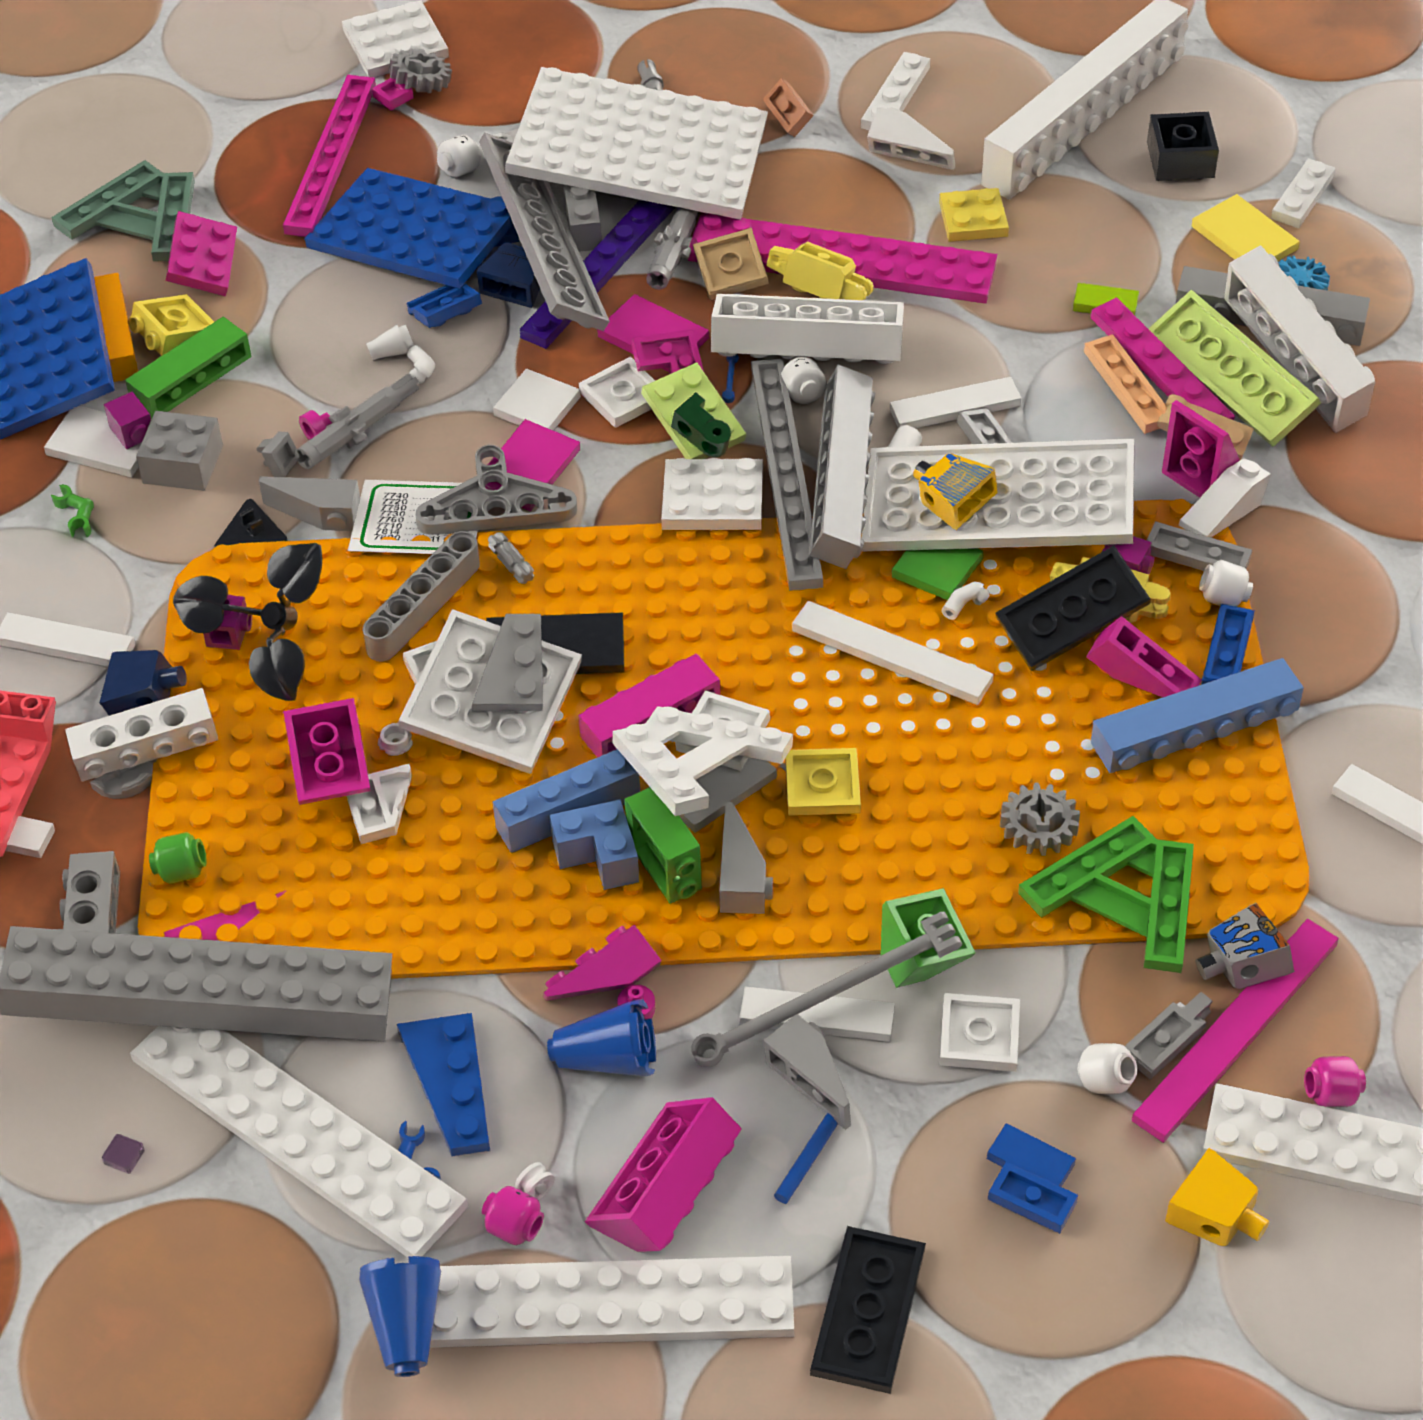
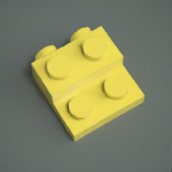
M187 294L134 302L132 314L129 318L131 331L135 334L140 333L145 338L147 348L149 350H156L161 356L214 323Z

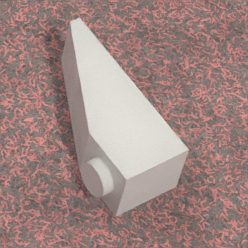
M877 107L867 136L870 152L954 170L955 157L952 148L907 113L893 107Z
M1243 458L1227 468L1180 519L1179 526L1187 531L1212 538L1261 505L1271 473L1262 469L1257 463Z

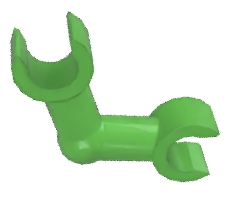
M59 485L64 496L57 497L51 495L55 507L60 509L68 507L78 509L77 515L68 522L71 536L74 537L75 531L83 527L86 538L89 537L92 532L89 518L94 508L93 501L89 498L73 494L68 485Z

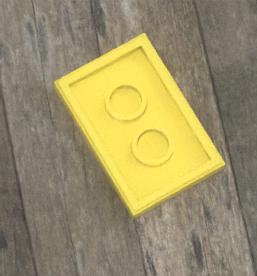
M1238 194L1192 218L1191 227L1234 260L1260 245L1268 254L1274 255L1277 261L1299 249V240Z

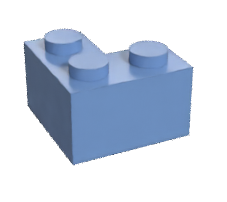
M621 799L549 815L552 843L560 869L596 861L604 890L639 882L638 855Z

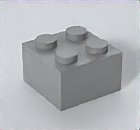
M155 411L136 455L143 484L205 491L223 447L218 419Z

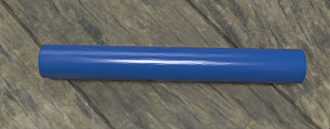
M828 1113L825 1115L775 1192L774 1197L783 1204L789 1202L836 1129L838 1123L832 1115Z

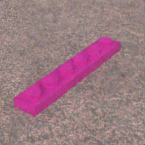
M1117 297L1092 309L1090 318L1108 336L1112 334L1115 336L1133 362L1168 397L1172 394L1181 396L1191 404L1234 420L1235 415Z

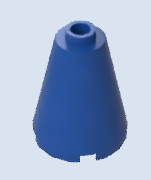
M643 999L632 1000L555 1030L553 1038L548 1039L547 1042L550 1061H556L557 1066L563 1069L634 1076H650L654 1074L655 1069L649 1068V1062H656L654 1026L652 1018L644 1019L642 1013L643 1009H649L647 1003Z
M408 1256L409 1263L396 1264L394 1258H386L370 1262L360 1268L359 1282L385 1368L394 1371L396 1377L420 1374L419 1368L425 1367L428 1364L441 1278L439 1260L430 1257Z

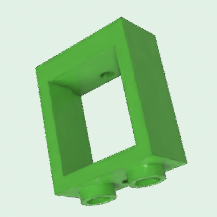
M650 787L625 798L626 819L638 858L669 904L679 899L689 898L701 890L700 844L679 815L674 816Z

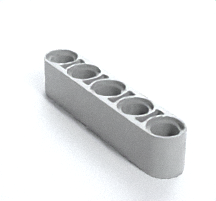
M459 531L452 534L364 623L363 634L368 657L375 661H387L394 657L471 578L480 567L478 543L475 535L467 531Z

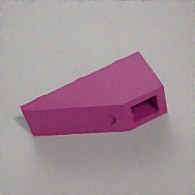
M622 925L605 938L609 944L596 952L594 948H591L576 959L575 962L578 967L566 975L562 970L545 983L548 989L543 992V997L546 1001L624 989L634 985L657 968L662 960L635 925L627 930Z

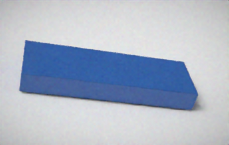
M1226 604L1220 605L1201 685L1241 672L1255 610Z

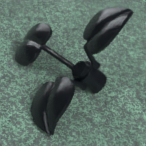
M317 543L288 545L278 549L271 556L267 567V577L270 584L279 589L277 597L280 602H270L264 606L263 610L224 604L228 597V588L220 579L211 576H198L186 581L177 589L173 597V604L181 621L188 629L196 633L206 634L217 630L223 623L224 610L261 616L262 622L266 627L275 629V632L266 640L267 647H258L252 651L249 660V670L254 682L264 692L278 699L286 701L296 700L297 690L304 674L305 659L299 645L289 639H276L280 635H284L285 630L293 628L297 622V611L290 605L291 602L302 603L306 601L317 588L322 570L321 545Z

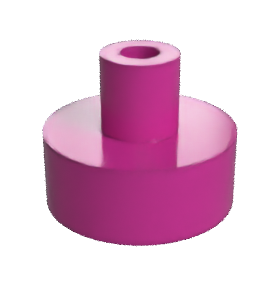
M310 410L299 416L300 427L308 440L332 424L329 419L330 415L327 412L319 416L314 410Z
M631 985L619 993L617 999L618 1006L632 1000L643 999L649 1008L642 1010L644 1019H651L656 1009L655 996L649 988L643 985Z

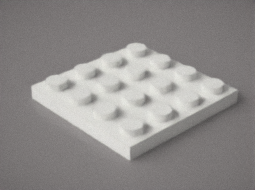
M452 609L400 716L399 728L531 774L581 664L582 654L542 641L543 711H472V702L501 626Z

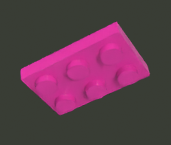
M178 211L165 281L226 296L237 226Z

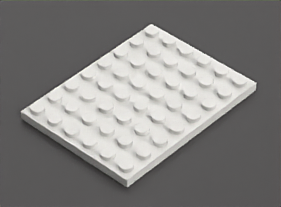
M541 67L509 152L505 173L741 220L768 111L759 110L756 107L732 105L726 101L707 100L695 95L676 94L670 90L646 88L640 84L621 83L614 79L590 77L584 73L575 74L553 67Z

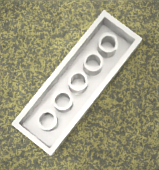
M1260 245L1231 261L1228 267L1224 299L1275 361L1319 397L1321 404L1316 410L1332 430L1337 433L1367 416L1375 385L1372 371L1366 366L1363 367L1355 357L1351 346L1347 343L1344 344L1336 335L1333 325L1319 315L1313 301L1305 298L1298 290L1295 280L1281 270L1275 256L1268 254Z
M717 294L711 317V352H717L722 356H734L737 353L750 354V356L755 358L781 355L785 359H795L802 356L813 357V359L818 361L844 358L848 362H860L866 359L876 360V362L881 364H890L901 360L904 302Z

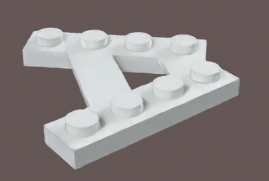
M657 706L645 724H633L627 728L613 731L612 743L674 816L709 808V795L698 784L696 779L737 755L782 764L792 748L793 734L781 732L777 728H762L747 725L742 721H727L713 718L708 714H693L679 711L674 707ZM673 741L697 747L676 759L664 743Z

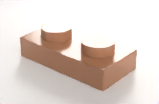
M780 78L763 99L786 132L793 137H796L814 116L790 83L783 78Z

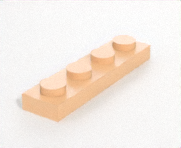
M1112 334L1085 343V355L1142 432L1146 434L1161 429L1157 423L1160 416L1165 414L1167 407L1115 336Z

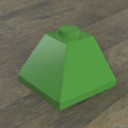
M944 888L889 900L882 905L880 955L926 934L922 928L921 921L939 912L946 913L949 918L946 924H952L956 931L952 937L958 936L962 942V946L959 949L941 958L938 957L932 947L888 969L896 988L926 981L965 961L976 953Z

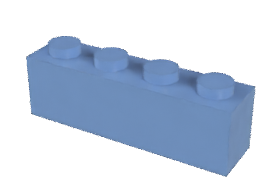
M618 749L492 801L496 829L509 851L513 853L552 836L549 816L551 814L620 799L622 806L625 805V798L640 792L639 774Z

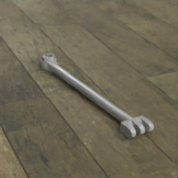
M939 912L921 921L922 928L926 934L722 1035L721 1033L716 1035L706 1033L697 1036L692 1043L691 1052L700 1066L713 1067L722 1060L724 1053L729 1051L728 1048L932 947L938 957L941 958L959 949L962 946V942L958 936L952 937L956 931L952 924H946L949 921L946 913ZM706 1050H715L713 1056L709 1058L703 1057Z

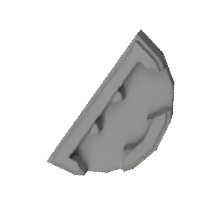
M156 759L134 767L105 773L103 776L90 782L91 787L101 796L112 799L129 798L137 795L151 785L153 763L156 762Z

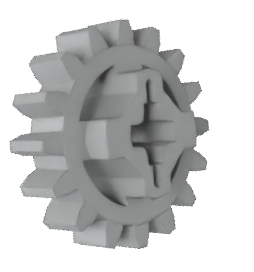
M410 49L408 53L400 50L399 54H393L389 66L390 78L396 79V84H405V89L413 87L416 92L431 93L432 89L440 92L442 87L447 88L448 83H450L452 69H450V63H444L445 58H438L434 52L427 54L423 49Z
M1038 782L1034 783L1033 790H1028L1024 785L1020 786L1019 795L1010 792L1008 802L1002 803L1000 827L1005 828L1004 838L1010 839L1014 837V848H1018L1021 845L1027 846L1026 854H1031L1034 848L1039 849L1042 856H1046L1047 848H1052L1054 852L1059 853L1061 843L1070 846L1072 836H1077L1080 811L1075 810V799L1066 800L1067 791L1065 790L1058 793L1053 792L1052 784H1049L1046 790L1041 789Z

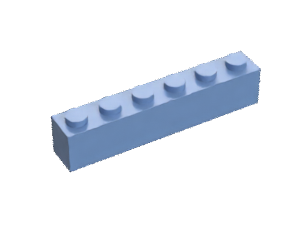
M1280 658L1094 720L1091 744L1109 773L1122 769L1129 770L1137 764L1152 759H1161L1170 753L1185 748H1194L1202 742L1217 737L1223 738L1232 732L1247 727L1259 726L1263 722L1279 716H1289L1299 710L1304 687L1284 658Z

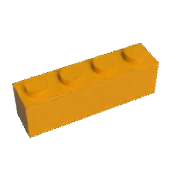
M112 273L96 276L94 279L113 382L126 380L138 372L119 274Z

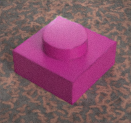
M393 78L372 88L373 98L390 111L413 99L412 88L405 89V84H396V79Z

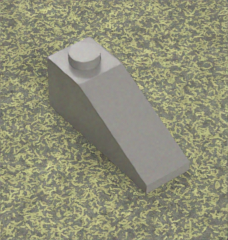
M260 476L259 485L263 504L322 530H353L360 502L357 480Z
M725 802L720 877V913L765 914V899L772 900L773 877H766V862L733 802Z
M798 1014L794 1015L763 1040L766 1064L822 1111L832 1115L836 1122L846 1130L851 1126L850 1103L828 1049L824 1034L815 1023H808Z

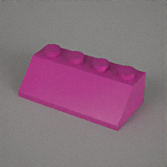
M713 1097L667 1102L584 1222L589 1227L637 1252L661 1251L672 1241L674 1237L673 1232L682 1218L692 1211L694 1200L702 1188L707 1186L714 1178V1170L722 1158L732 1151L734 1140L742 1128Z

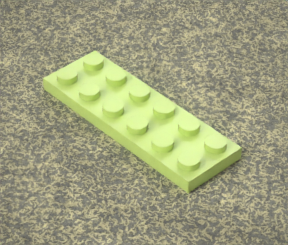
M1190 290L1149 328L1226 407L1248 426L1254 428V431L1272 447L1321 404L1319 397L1193 290Z

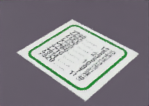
M365 480L348 551L433 554L444 543L445 537L453 533L434 535L422 533L416 525V509L424 502L462 483ZM449 509L444 510L445 520H449ZM462 510L456 513L455 516L458 519L465 520L473 514L467 510ZM428 516V521H433L434 516ZM478 530L467 531L475 535V537L477 538ZM425 535L428 536L431 541L411 540L415 536ZM384 537H393V538H395L396 540H380V539H382V538H384Z

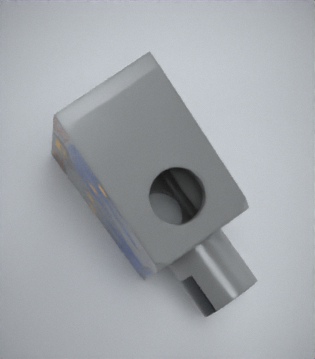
M1257 903L1248 906L1210 929L1207 936L1211 953L1195 960L1197 969L1204 980L1223 973L1232 986L1238 989L1294 972L1290 945Z

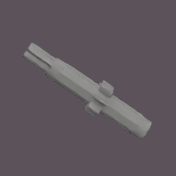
M678 207L664 233L658 232L654 240L657 244L654 251L656 255L646 278L647 283L652 288L664 289L672 278L677 265L680 264L681 259H688L691 253L689 245L692 238L690 235L695 227L699 215L698 211Z
M408 373L391 386L383 388L353 410L350 411L349 407L346 406L332 414L329 419L333 424L296 449L295 456L299 464L306 469H310L345 444L350 449L364 441L367 435L363 431L398 407L401 401L419 389L417 385L418 379L416 377L412 378L411 374Z

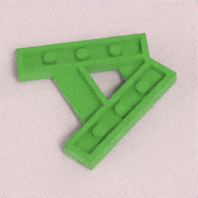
M1132 816L1019 884L1018 894L1041 918L1070 900L1147 937L1143 968L1181 973L1184 959L1194 844L1158 840ZM1127 865L1153 877L1151 898L1108 877Z

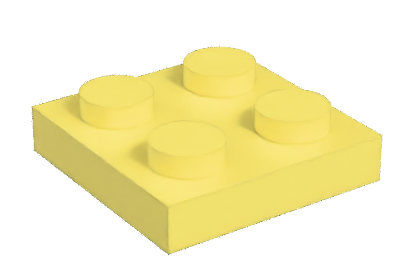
M999 188L953 191L939 194V204L949 242L1008 237L1009 226Z
M857 748L789 751L785 758L788 816L861 813Z

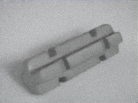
M502 532L489 536L488 547L497 555L498 559L510 573L514 574L513 576L521 584L532 581L535 577L533 574L534 569L525 561V558L513 544L508 542L507 537Z

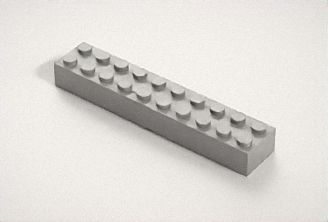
M10 926L0 973V1013L6 1016L385 1041L391 987L392 953Z

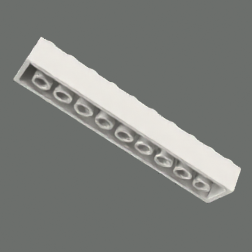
M1154 0L984 139L981 185L988 189L999 188L1000 195L1010 200L1017 193L1024 191L1028 184L1036 177L1042 176L1048 167L1054 162H1058L1072 147H1076L1090 132H1094L1103 121L1111 118L1121 106L1129 103L1134 95L1140 90H1144L1158 75H1162L1171 64L1179 61L1185 51L1183 43L1188 28V23L1186 22L1188 9L1170 0Z

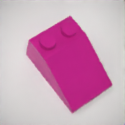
M1175 400L1171 406L1162 473L1200 498L1227 468L1240 461L1226 431L1178 400Z
M354 698L283 711L299 805L371 791Z

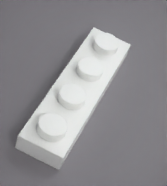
M903 52L861 118L862 129L870 130L877 107H893L903 112L928 72L930 58L919 56L915 53Z

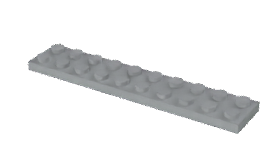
M484 132L479 141L550 313L558 319L563 320L566 318L577 322L585 328L590 329L593 327L604 331L610 321L548 181L505 173L506 161L513 143Z

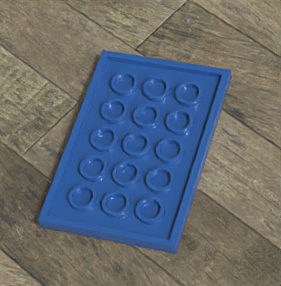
M367 168L315 226L313 233H309L304 239L306 247L309 249L460 289L513 223L503 201Z
M87 258L70 263L66 267L50 274L42 275L36 280L15 287L0 295V440L115 391L93 268Z

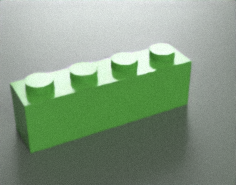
M223 316L127 378L125 382L128 393L133 391L150 413L151 419L155 411L169 412L251 358L248 335Z

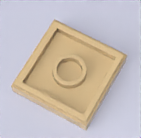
M752 228L693 244L710 300L716 299L717 294H734L769 284Z

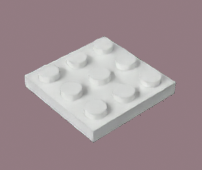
M421 0L342 21L343 31L368 77H377L391 73L389 72L390 59L394 53L399 54L400 50L408 53L410 49H423L427 54L436 53L435 55L438 58L449 57L448 47Z
M666 459L661 518L662 530H761L763 459Z

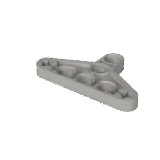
M488 444L480 447L475 454L477 476L424 502L416 509L415 514L418 530L428 535L564 522L576 515L577 497L569 489L507 473L503 450L496 445ZM486 457H495L499 460L494 465H486L481 462ZM489 482H498L502 487L493 491L486 489L485 485ZM544 499H548L547 510H544ZM565 502L566 507H560L559 503ZM525 504H534L538 509L535 512L526 513L521 510V507ZM494 507H501L505 510V513L500 516H492L488 511ZM449 509V520H445L444 510ZM462 510H467L473 514L465 520L458 519L455 516L456 513ZM434 516V520L428 521L427 517Z

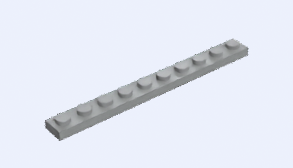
M783 358L751 361V371L789 591L823 588L820 559L809 556L812 515L789 391L781 376L784 368Z

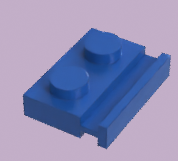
M464 284L460 289L445 285L407 302L406 305L410 315L414 314L418 321L431 328L441 326L446 320L457 315L471 312L472 308L482 304L480 293L467 284Z

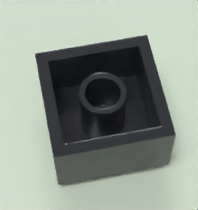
M1209 111L1150 114L1147 146L1156 181L1215 178L1219 147Z

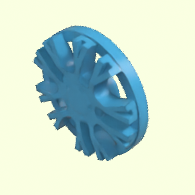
M1289 256L1286 261L1281 259L1278 262L1281 270L1287 276H1291L1298 286L1328 290L1330 275L1325 271L1326 266L1322 265L1321 262L1316 264L1314 258L1310 259L1307 256V260L1296 259L1295 256H1292V258Z

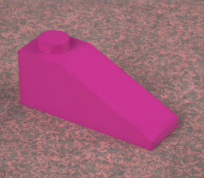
M1122 616L1099 633L1086 656L1112 678L1160 697H1166L1199 686L1202 681L1201 678Z

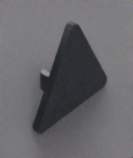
M247 499L214 546L288 540L287 536L253 499Z

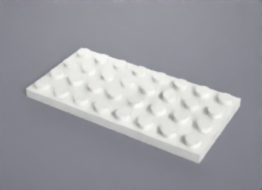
M1134 439L882 447L870 449L869 480L866 488L868 499L864 509L866 523L861 537L864 540L862 552L1133 544ZM952 453L990 466L995 469L998 493L964 522L961 527L955 530L921 502L919 480L913 476L914 469L919 462L925 461L934 466L946 454Z

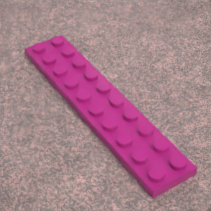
M701 212L689 246L691 253L688 257V261L698 262L693 244L752 228L765 271L768 273L780 274L767 266L770 249L774 246L795 250L801 244L810 242L852 258L856 265L854 273L871 280L874 285L873 288L987 304L998 254L741 218L740 220Z

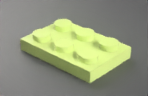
M694 363L642 386L641 394L685 459H706L709 457L671 427L674 411L695 392L705 399L704 409L714 419L722 420L729 425L731 437L728 448L745 441L746 432L698 363Z

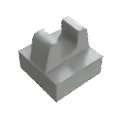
M278 431L273 438L264 439L257 447V451L262 453L265 459L263 461L264 465L270 468L274 477H285L297 462L295 456L297 448L288 432Z

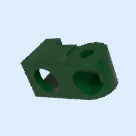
M695 392L674 411L671 427L705 455L714 458L720 457L728 449L731 429L727 423L714 419L704 409L705 399Z

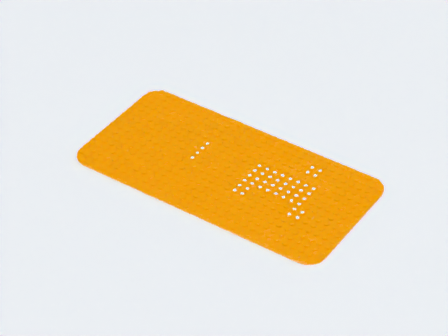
M1184 499L1134 501L1133 536L1147 540L1155 521L1185 530L1179 526V521L1193 504ZM762 518L761 530H662V523L477 532L476 539L480 560L478 570L405 646L387 661H375L368 657L363 625L432 554L348 551L350 538L239 543L234 545L222 544L191 560L176 576L169 595L164 657L172 667L182 666L187 676L186 685L171 688L169 698L203 688L219 740L167 757L158 758L153 763L138 915L139 935L165 937V931L221 912L225 915H234L240 911L242 905L255 901L256 908L260 913L239 930L234 924L227 923L221 925L216 932L218 941L392 953L391 979L574 970L578 967L575 962L576 959L591 948H594L596 952L609 944L605 938L622 925L626 930L633 925L637 927L662 960L660 965L877 955L881 953L882 905L889 900L944 888L974 950L1146 941L1147 937L1071 900L1041 918L1018 894L1019 884L1132 816L1158 840L1194 844L1185 939L1208 938L1207 934L1210 929L1254 903L1258 904L1273 925L1278 928L1297 915L1309 892V865L1276 718L1265 721L1256 727H1247L1232 732L1223 738L1217 737L1202 742L1194 748H1185L1170 753L1161 759H1152L1137 764L1129 770L1122 769L1109 773L1091 744L1093 721L1163 697L1114 679L1089 660L1086 656L1099 633L1031 672L997 620L995 614L997 611L1047 584L1050 581V574L1056 562L1080 565L1083 557L1092 558L1102 552L1105 545L979 548L983 550V559L963 586L974 581L983 583V587L989 591V598L981 605H976L971 599L964 605L957 618L950 620L941 612L947 602L946 599L892 578V568L906 550L861 552L857 559L853 557L847 569L820 560L823 588L789 591L777 518ZM1229 527L1212 537L1237 545ZM502 532L507 537L508 542L513 544L525 558V561L534 569L533 574L535 577L532 581L521 584L513 576L514 574L510 573L498 559L497 555L488 547L490 535ZM449 534L448 536H446L445 539H444V542H445L452 534ZM418 535L415 536L411 541L431 540L428 536ZM384 537V538H382V539H380V540H396V539L393 538V537ZM317 543L321 545L322 570L317 588L306 601L302 603L291 602L290 605L297 611V622L293 628L285 630V634L280 635L276 639H289L295 642L301 648L305 659L304 674L297 690L296 700L286 701L264 692L254 682L250 674L249 660L252 651L258 647H267V638L275 632V629H270L263 624L261 616L252 615L251 630L245 632L240 650L206 647L203 633L193 632L181 621L173 604V597L177 589L186 581L198 576H211L220 579L226 584L228 595L245 597L248 608L263 610L264 606L270 602H280L277 597L279 589L272 586L267 577V567L271 556L278 549L288 545ZM1152 556L1155 559L1148 581L1160 584V586L1164 585V587L1170 589V601L1166 603L1169 606L1168 615L1163 617V619L1138 615L1137 621L1131 624L1202 679L1220 606L1207 602L1203 596V591L1199 590L1200 580L1204 571ZM1248 599L1247 602L1241 601L1237 607L1251 609L1250 600ZM811 601L993 673V682L980 703L976 705L792 631V623L806 602ZM452 609L485 621L486 618L505 617L506 614H541L543 616L623 612L624 672L575 675L531 774L410 732L413 741L411 749L401 755H387L385 750H381L378 746V739L382 729L389 724L399 723L400 716L415 687L414 681L403 661V652L437 641ZM1254 618L1241 671L1264 664ZM696 653L720 679V695L769 710L770 721L766 728H777L781 732L793 734V745L790 750L857 748L861 813L788 816L786 771L780 767L781 764L774 762L769 763L777 769V778L735 806L766 862V877H773L772 900L765 899V914L720 913L724 814L696 833L688 827L700 844L702 889L689 898L679 899L671 904L662 894L639 858L638 883L604 890L596 861L560 869L552 843V836L511 853L495 825L492 801L597 758L580 737L579 714L591 706L598 705L612 698L618 692L635 686L644 681L648 676L656 675L673 666L677 661L686 659ZM354 698L368 774L410 764L412 778L396 835L361 844L346 796L299 805L283 711ZM668 741L664 743L676 759L685 754L676 751L675 742ZM639 775L640 791L649 788V785ZM1038 782L1040 788L1046 790L1047 786L1052 784L1053 792L1058 793L1065 790L1067 791L1066 800L1075 799V810L1080 811L1077 836H1072L1070 846L1061 843L1059 853L1054 852L1052 848H1047L1046 856H1042L1039 849L1034 848L1031 854H1026L1027 846L1021 845L1018 848H1014V837L1010 839L1004 838L1005 828L1000 827L1002 803L1008 802L1010 792L1019 795L1020 786L1022 785L1027 787L1028 790H1033L1034 783ZM183 832L190 833L195 839H201L206 851L207 864L205 867H202L201 874L197 878L168 884L162 880L159 874H153L149 863V854L154 852L155 843L158 839ZM1127 865L1108 877L1151 898L1153 877ZM286 891L279 898H277V896L275 895L280 892ZM189 925L180 931L179 938L202 940V932L199 927Z

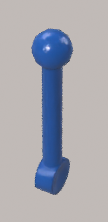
M738 354L726 357L729 367L726 390L722 393V399L725 403H732L735 400L732 388L735 363L739 360Z

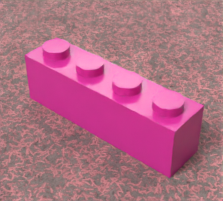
M697 653L686 659L679 660L673 666L656 675L648 676L644 681L635 686L622 690L612 698L598 705L591 706L579 714L580 737L597 757L617 750L612 743L613 731L627 728L633 724H645L657 706L674 707L679 711L692 713L705 690L720 695V679Z

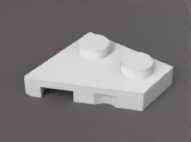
M410 764L368 774L371 791L346 796L361 844L397 834L412 778Z

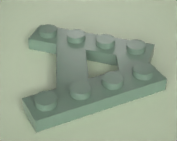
M144 160L51 217L53 225L72 240L96 225L153 240L151 250L153 261H169L177 213L181 211L190 214L195 184L193 172L163 173ZM142 196L159 200L158 212L129 204Z

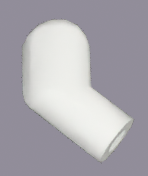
M418 345L412 346L407 352V357L414 363L415 367L409 373L412 378L416 377L418 379V384H422L427 377L430 378L435 363Z
M974 581L954 590L941 612L946 618L954 620L964 605L971 599L976 605L984 603L989 598V591L980 582Z

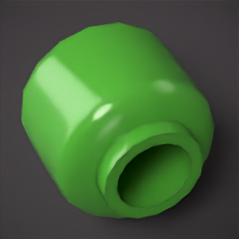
M183 832L158 839L155 843L154 852L149 854V863L153 874H159L163 881L173 884L197 878L201 874L202 867H205L207 864V857L201 839H195L190 833Z

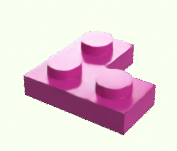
M693 329L634 337L631 341L638 372L668 367L669 374H672L694 363H698L704 372Z

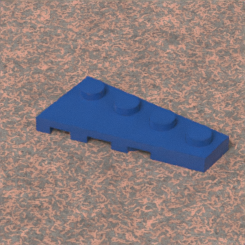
M472 1013L396 1024L399 1036L406 1047L411 1064L418 1075L424 1094L431 1105L434 1117L451 1156L490 1151Z

